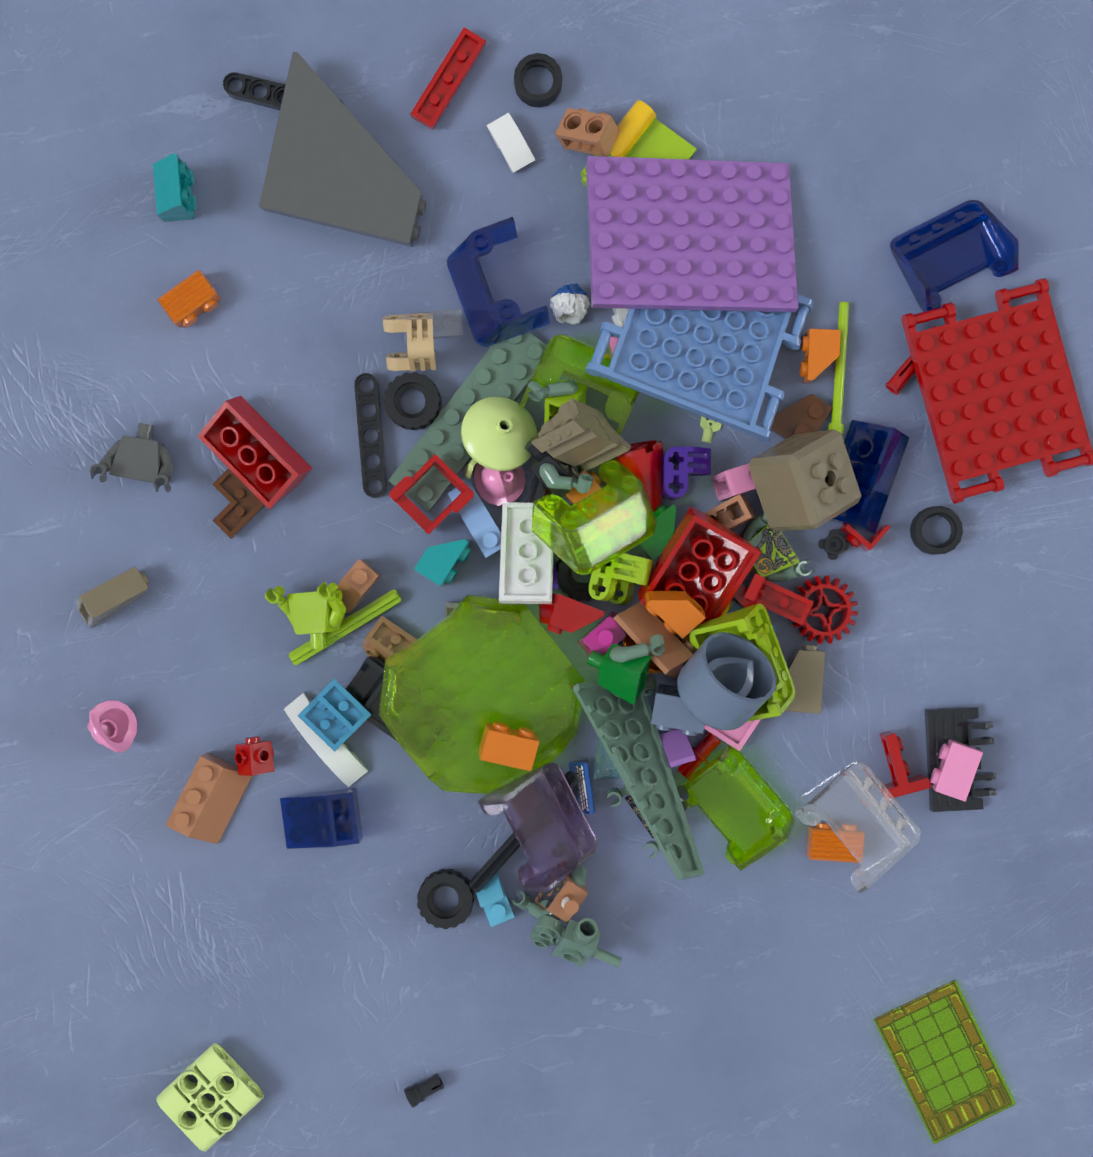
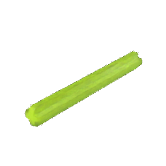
M395 589L389 591L342 620L339 631L326 632V648L402 601L399 593ZM309 640L291 651L288 655L291 662L298 666L325 648L311 649V641Z

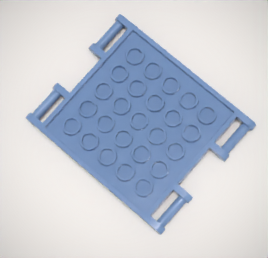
M797 294L798 312L791 334L785 332L791 312L628 309L622 327L609 322L601 324L599 330L601 335L592 360L587 363L585 371L590 375L603 377L752 435L757 440L769 442L772 436L771 427L778 405L783 401L785 395L783 391L768 385L781 343L792 350L800 348V336L807 314L812 310L814 302L807 297ZM616 337L618 341L608 367L603 366L601 363L610 338ZM764 396L769 399V403L760 427L755 424Z

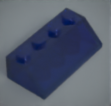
M857 420L851 421L844 444L861 493V498L857 504L831 519V521L849 524L857 530L876 533L910 437L893 427Z

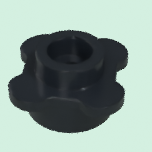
M835 529L830 530L829 535L818 542V547L825 550L830 560L837 559L838 554L849 548L848 541L844 540L839 535V531ZM832 542H834V543L836 544L835 547H832V546H831V543H832Z

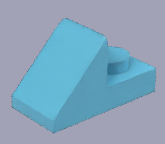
M497 872L480 892H476L480 907L484 908L491 927L515 918Z

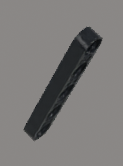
M237 72L227 74L223 80L224 90L229 97L280 110L281 104L278 102V97L284 92L285 84ZM233 80H240L242 82V87L237 92L229 90V84ZM264 86L267 88V93L263 98L254 97L253 92L256 87Z
M363 373L356 378L354 383L362 484L366 495L371 498H380L387 491L379 384L373 375ZM365 378L371 379L374 383L373 389L370 392L360 390V382ZM368 403L373 404L376 408L374 416L370 418L362 415V408ZM368 429H374L378 433V438L373 443H367L364 440V433ZM376 454L380 459V464L376 468H369L366 465V459L369 455ZM374 479L379 480L382 484V489L377 494H372L368 490L369 482Z

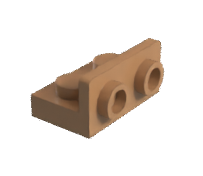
M381 616L365 637L361 647L371 658H378L384 662L390 671L403 675L424 644L384 616Z

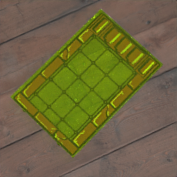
M955 979L873 1019L933 1144L1016 1105Z

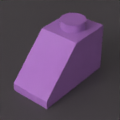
M672 728L671 731H658L670 767L696 760L688 737L682 733V730Z

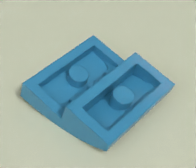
M335 679L298 715L334 752L371 716Z

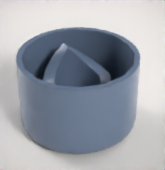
M720 632L709 636L682 667L678 675L677 686L683 704L695 718L705 725L718 730H734L743 726L771 697L775 691L776 677L767 657L753 643L741 636Z

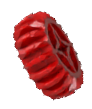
M828 575L823 577L822 582L819 576H814V585L809 579L804 580L806 589L800 585L796 589L801 593L800 596L808 598L815 591V602L807 617L815 616L819 620L820 625H822L823 631L814 629L807 621H805L803 626L794 622L792 627L799 628L802 626L798 633L800 636H804L809 632L807 635V641L812 642L815 636L817 644H822L824 637L828 644H832L833 635L837 640H842L840 631L849 634L850 630L846 625L855 626L856 624L854 620L850 619L851 615L858 616V611H851V606H857L858 602L849 601V598L855 595L854 592L844 593L848 585L843 583L838 587L840 583L839 578H834L830 584V576ZM823 588L834 592L841 602L831 603L827 595L824 594ZM820 604L827 607H834L832 609H828V612H825V616L824 614L813 612L817 611L818 608L821 607ZM842 610L839 622L831 628L833 615Z

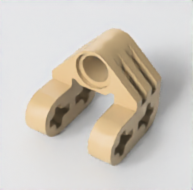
M429 313L384 316L382 318L384 332H407V352L387 354V369L391 371L436 370L433 315Z

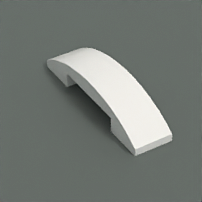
M302 693L285 707L284 711L323 762L348 787L351 786L369 770L344 743L334 752L298 717L300 712L311 702L307 695Z

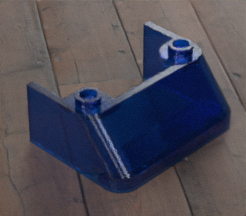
M513 217L473 231L447 259V267L473 338L478 345L484 347L550 324L547 306L521 314L518 304L513 300L504 299L494 302L478 258L490 253L493 246L518 238Z

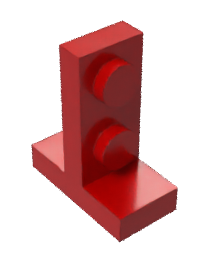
M756 573L744 596L745 599L755 604L761 603L767 610L802 626L814 604L813 601L778 586Z
M891 731L879 733L892 783L873 787L876 798L885 801L931 788L929 778L922 774L907 778L910 775V770L907 762L903 761L900 751H903L901 738Z

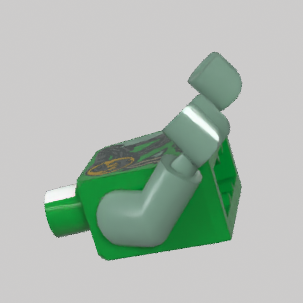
M661 634L653 635L648 645L646 643L633 646L612 644L605 655L593 650L587 664L599 669L597 682L600 686L612 692L616 697H620L634 705L641 693L644 696H650L654 692L653 689L656 688L655 677L647 676L652 657L649 655V652L656 656L662 655L665 651L664 637Z

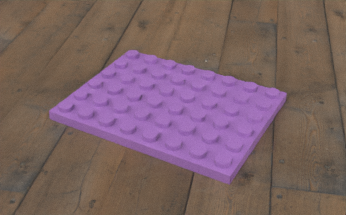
M605 156L587 157L592 308L797 311L798 295L789 163Z

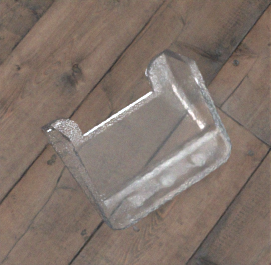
M859 761L849 764L803 794L794 811L797 818L809 826H815L825 820L861 864L851 875V883L859 894L876 883L912 850L921 838L920 829L871 768Z

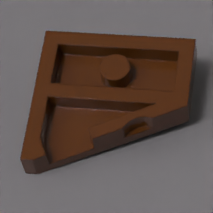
M810 394L777 413L771 430L784 439L795 434L817 432L832 410V407L813 394Z

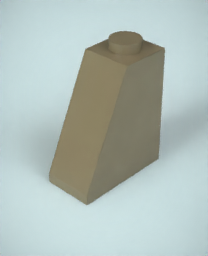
M133 567L79 596L76 607L89 628H92L145 595L149 589L147 586L149 585V580L143 571L138 572L137 568Z
M802 645V649L794 650L787 663L795 687V697L785 709L787 712L821 714L825 652L818 651V646Z

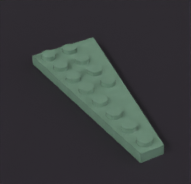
M598 682L577 683L573 687L575 695L678 881L704 875L705 872L656 725L651 724L652 711L647 696L641 693L633 705L620 697H616L612 692L600 686Z

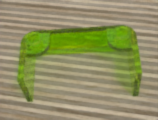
M566 334L555 335L549 341L530 382L537 381L542 387H546L547 384L558 383L561 375H564L608 395L609 398L605 405V412L608 418L619 423L616 432L621 435L640 392L603 377L588 374L585 369L587 363L591 362L596 348ZM605 352L601 365L608 367L612 355ZM528 386L519 405L523 408L531 399L527 395L528 392H532Z

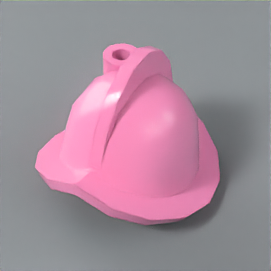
M478 463L474 473L476 490L480 497L490 504L500 507L503 505V502H515L524 490L526 480L522 466L509 471H496Z
M107 700L97 704L89 712L87 727L97 743L120 753L130 748L137 734V721L128 705L118 700Z

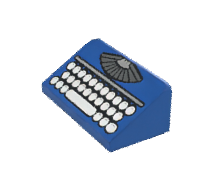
M587 759L569 762V771L573 772L579 779L572 788L575 811L578 813L594 814L595 805L589 762Z

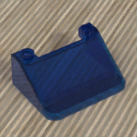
M978 200L965 201L896 236L890 243L891 252L923 312L941 307L942 299L938 294L939 292L986 268H989L996 277H1003L1019 270L1018 239Z

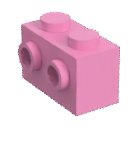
M949 739L948 744H943L941 747L939 758L942 760L939 769L934 768L930 779V783H933L932 788L939 793L966 802L983 752Z

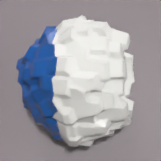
M577 283L564 285L550 299V308L553 310L556 320L560 323L566 322L571 325L581 322L590 305L587 292Z

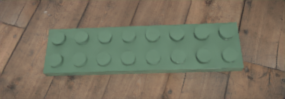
M512 319L388 481L396 486L404 477L409 476L412 478L434 454L458 475L471 459L461 438L462 421L470 407L488 397H504L515 401L553 350ZM433 466L406 495L430 512L451 485V482Z

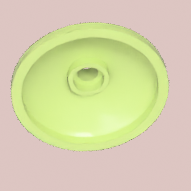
M488 397L476 402L467 411L461 425V438L468 454L480 465L496 471L513 470L526 463L532 455L525 450V446L532 438L538 437L536 424L530 413L519 403L504 397ZM500 424L506 425L507 430L502 429Z

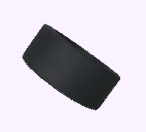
M534 53L520 60L514 73L516 94L522 102L531 107L540 108L554 102L559 96L562 87V72L555 59L547 54ZM537 66L548 69L553 77L551 89L540 95L528 92L523 84V77L526 71Z
M943 506L928 507L918 512L913 518L910 526V535L914 545L922 552L930 555L946 554L954 550L960 543L963 535V526L959 516L953 510ZM936 515L944 517L951 526L950 538L946 543L938 546L929 544L922 536L923 523L927 518Z

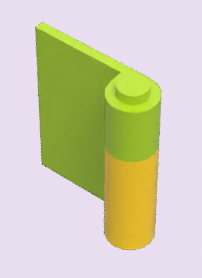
M637 100L617 125L620 132L608 157L690 160L697 151V148L658 121L656 113L650 106L643 101ZM585 166L584 169L580 172V175L582 177V184L585 187H587V172Z

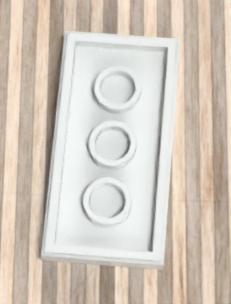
M503 502L499 603L552 604L554 503Z

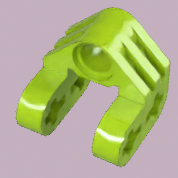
M610 550L600 551L594 560L588 590L590 596L599 601L609 600L611 603L620 606L628 604L632 599L635 584L648 586L653 560ZM611 561V566H604V562ZM599 586L606 587L605 592L598 591ZM616 591H622L623 596H616Z

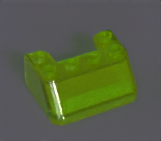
M615 458L602 463L599 467V476L606 482V486L574 505L570 506L561 497L552 494L545 495L533 502L531 531L578 574L586 575L596 571L647 540L656 531L657 521L642 482Z

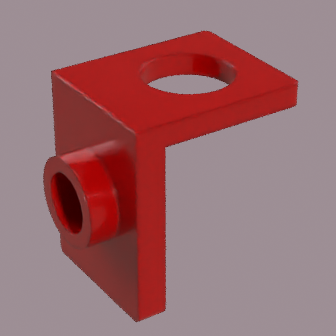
M843 524L839 529L848 536L846 540L857 549L860 546L864 551H869L891 527L889 525H882L869 541L849 524Z

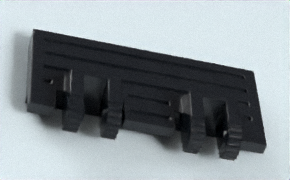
M978 707L925 709L929 780L934 768L939 769L942 760L939 758V753L942 745L948 744L949 739L968 746L994 744V738L989 736L971 738V729L987 730L993 728V722L991 721L967 722V719L979 718ZM981 760L977 769H981ZM976 773L966 802L935 791L932 788L933 783H930V811L984 809L983 798L971 797L997 795V791L992 787L974 789V781H991L996 779V773Z

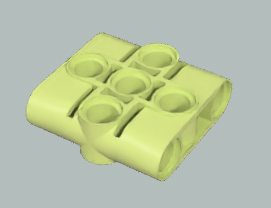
M213 1043L192 1064L188 1065L156 1097L160 1108L200 1150L206 1152L222 1136L231 1131L236 1123L264 1098L260 1087L219 1044ZM188 1075H194L198 1082L190 1081ZM224 1076L232 1077L234 1083H227L224 1080ZM205 1094H212L215 1097V1101L208 1100ZM187 1111L194 1112L196 1118H190L187 1115ZM223 1112L230 1113L233 1119H226L223 1116Z

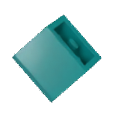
M170 154L153 163L157 216L164 222L194 219V211H197V201L195 195H192L191 186L195 185L193 170H190L187 163L178 154Z
M462 539L428 547L414 570L439 586H444L446 583L449 585L458 573L455 570L460 561L464 563L472 550L469 546L471 543Z

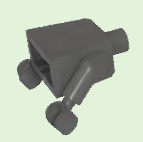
M139 423L137 436L123 435L121 440H118L107 451L98 464L90 467L91 479H93L96 474H100V482L103 483L107 480L106 472H109V475L151 482L156 492H158L160 486L164 485L166 492H170L171 485L169 481L171 480L175 464L165 444L152 440L154 426Z

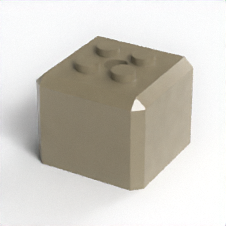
M835 429L792 435L755 456L750 461L749 469L769 528L775 531L817 529L857 504L861 498L842 435Z

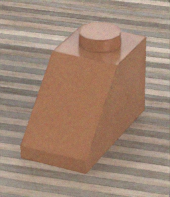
M358 559L338 584V590H342V601L348 614L355 609L382 577L380 573L363 559Z

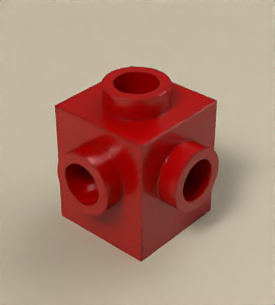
M260 736L245 738V743L235 744V761L238 775L254 776L274 772V751L271 741H261Z

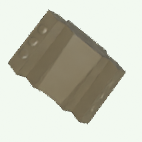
M573 398L564 403L551 420L543 424L541 431L537 434L539 437H535L531 441L541 453L547 451L553 458L574 467L580 465L585 471L598 467L615 457H619L631 448V445L610 426L601 411Z

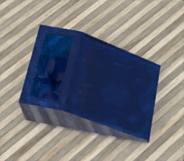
M356 788L280 798L287 849L337 847L359 844L363 839Z

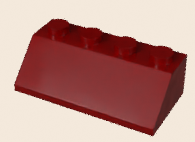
M242 396L226 400L197 436L268 509L275 506L297 487L313 469Z

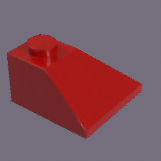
M552 593V604H539V622L548 625L547 631L561 635L563 631L573 633L602 618L605 613Z

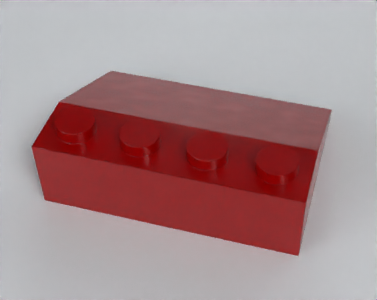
M691 506L651 569L648 586L641 585L638 590L639 602L646 605L645 594L648 591H686L704 610L706 618L701 623L718 618L722 615L762 552L714 518Z

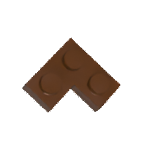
M228 468L212 485L230 503L212 521L230 539H233L265 505Z

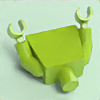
M323 582L316 592L287 594V597L283 596L285 590L282 586H276L274 590L269 588L265 593V599L269 603H277L294 627V632L297 635L310 634L311 649L326 648L325 633L339 631L340 624L346 613V607L342 601V590H338V585L336 583L327 585L326 582Z

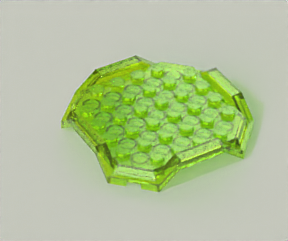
M467 595L449 616L408 648L385 659L379 716L396 741L423 773L443 791L499 795L520 787L560 756L577 734L581 704L574 693L573 687L577 683H585V679L549 636L526 604L499 603V599ZM497 721L509 725L511 729L519 730L520 727H524L534 731V734L539 739V745L531 771L480 760L478 750L486 723L493 724Z

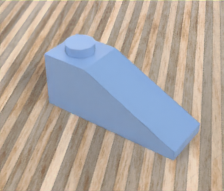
M468 480L465 484L474 492V497L459 511V514L484 556L489 558L501 550V532ZM455 488L447 494L453 501L461 492Z

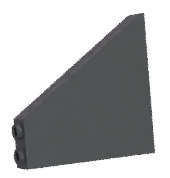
M293 52L259 207L267 212L412 247L413 242L418 241L421 226L417 225L419 216H424L426 209V200H423V194L299 53Z

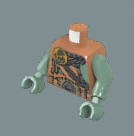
M556 840L559 850L549 848V852L551 855L563 858L564 860L535 898V902L532 903V898L526 893L518 891V893L523 895V899L520 903L513 900V904L522 910L529 909L528 912L537 919L540 916H549L558 921L561 919L567 923L578 912L579 906L588 894L586 886L587 870L572 853L569 854L570 848L566 843Z

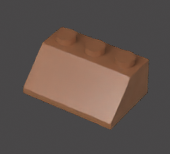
M640 602L613 618L636 644L646 643L648 645L653 635H663L665 641L664 653L656 656L649 652V655L652 656L651 660L665 675L675 680L678 679L682 667L697 651L687 639L683 642L677 636V633L674 635L670 633L664 626V621L659 616L654 617L651 615L645 605Z
M210 753L200 756L165 826L189 838L218 844L252 776L238 775V768Z

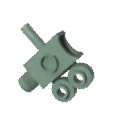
M540 916L530 933V938L535 946L547 948L554 945L552 956L564 958L575 963L580 968L584 966L591 956L615 967H619L622 960L621 957L597 947L601 932L598 931L596 922L590 918H584L579 923L570 919L563 928V924L557 919L549 916Z

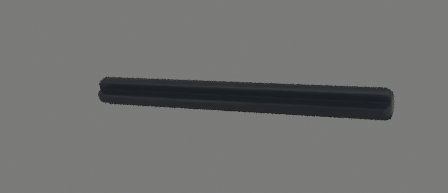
M568 771L469 881L471 889L477 893L480 892L575 786L579 779L573 772Z

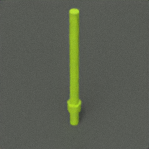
M839 302L837 330H841L840 356L835 360L832 420L828 426V430L835 429L841 435H844L842 410L849 302Z

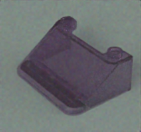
M547 763L488 793L478 801L482 811L487 815H498L503 811L528 859L518 869L519 882L524 891H550L596 850V837L561 768L555 763Z

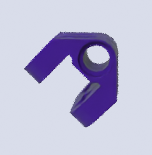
M672 447L663 455L662 496L665 499L673 501L683 496L688 488V477L711 475V449L702 447ZM674 457V461H679L678 466L674 467L673 463L669 462V459ZM673 481L674 486L679 487V490L675 493L673 489H669L668 487L670 484L673 483Z

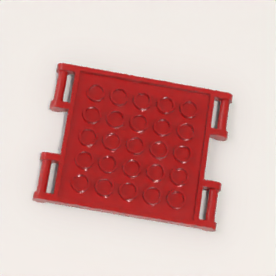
M1045 278L1018 288L997 290L995 292V299L999 311L956 321V308L952 302L943 304L941 308L926 312L902 315V326L949 494L954 504L963 502L965 498L993 491L996 493L1003 491L1005 485L998 470L1040 459L1044 474L1047 477L1056 476L1058 472L1082 465H1093L1092 446L1050 300L1049 283ZM1036 293L1037 301L1010 307V300ZM940 318L944 319L945 325L916 332L915 325ZM1077 448L1080 450V456L1059 462L1053 461L1052 455ZM987 474L989 480L987 482L963 489L959 486V481Z

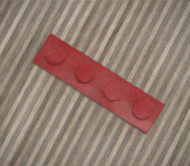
M465 27L462 29L410 113L413 119L431 130L435 128L484 49L486 40Z

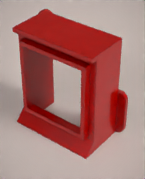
M434 454L412 478L409 476L404 477L390 491L389 496L429 535L452 511L459 512L474 497V492ZM435 466L461 493L432 522L405 494Z

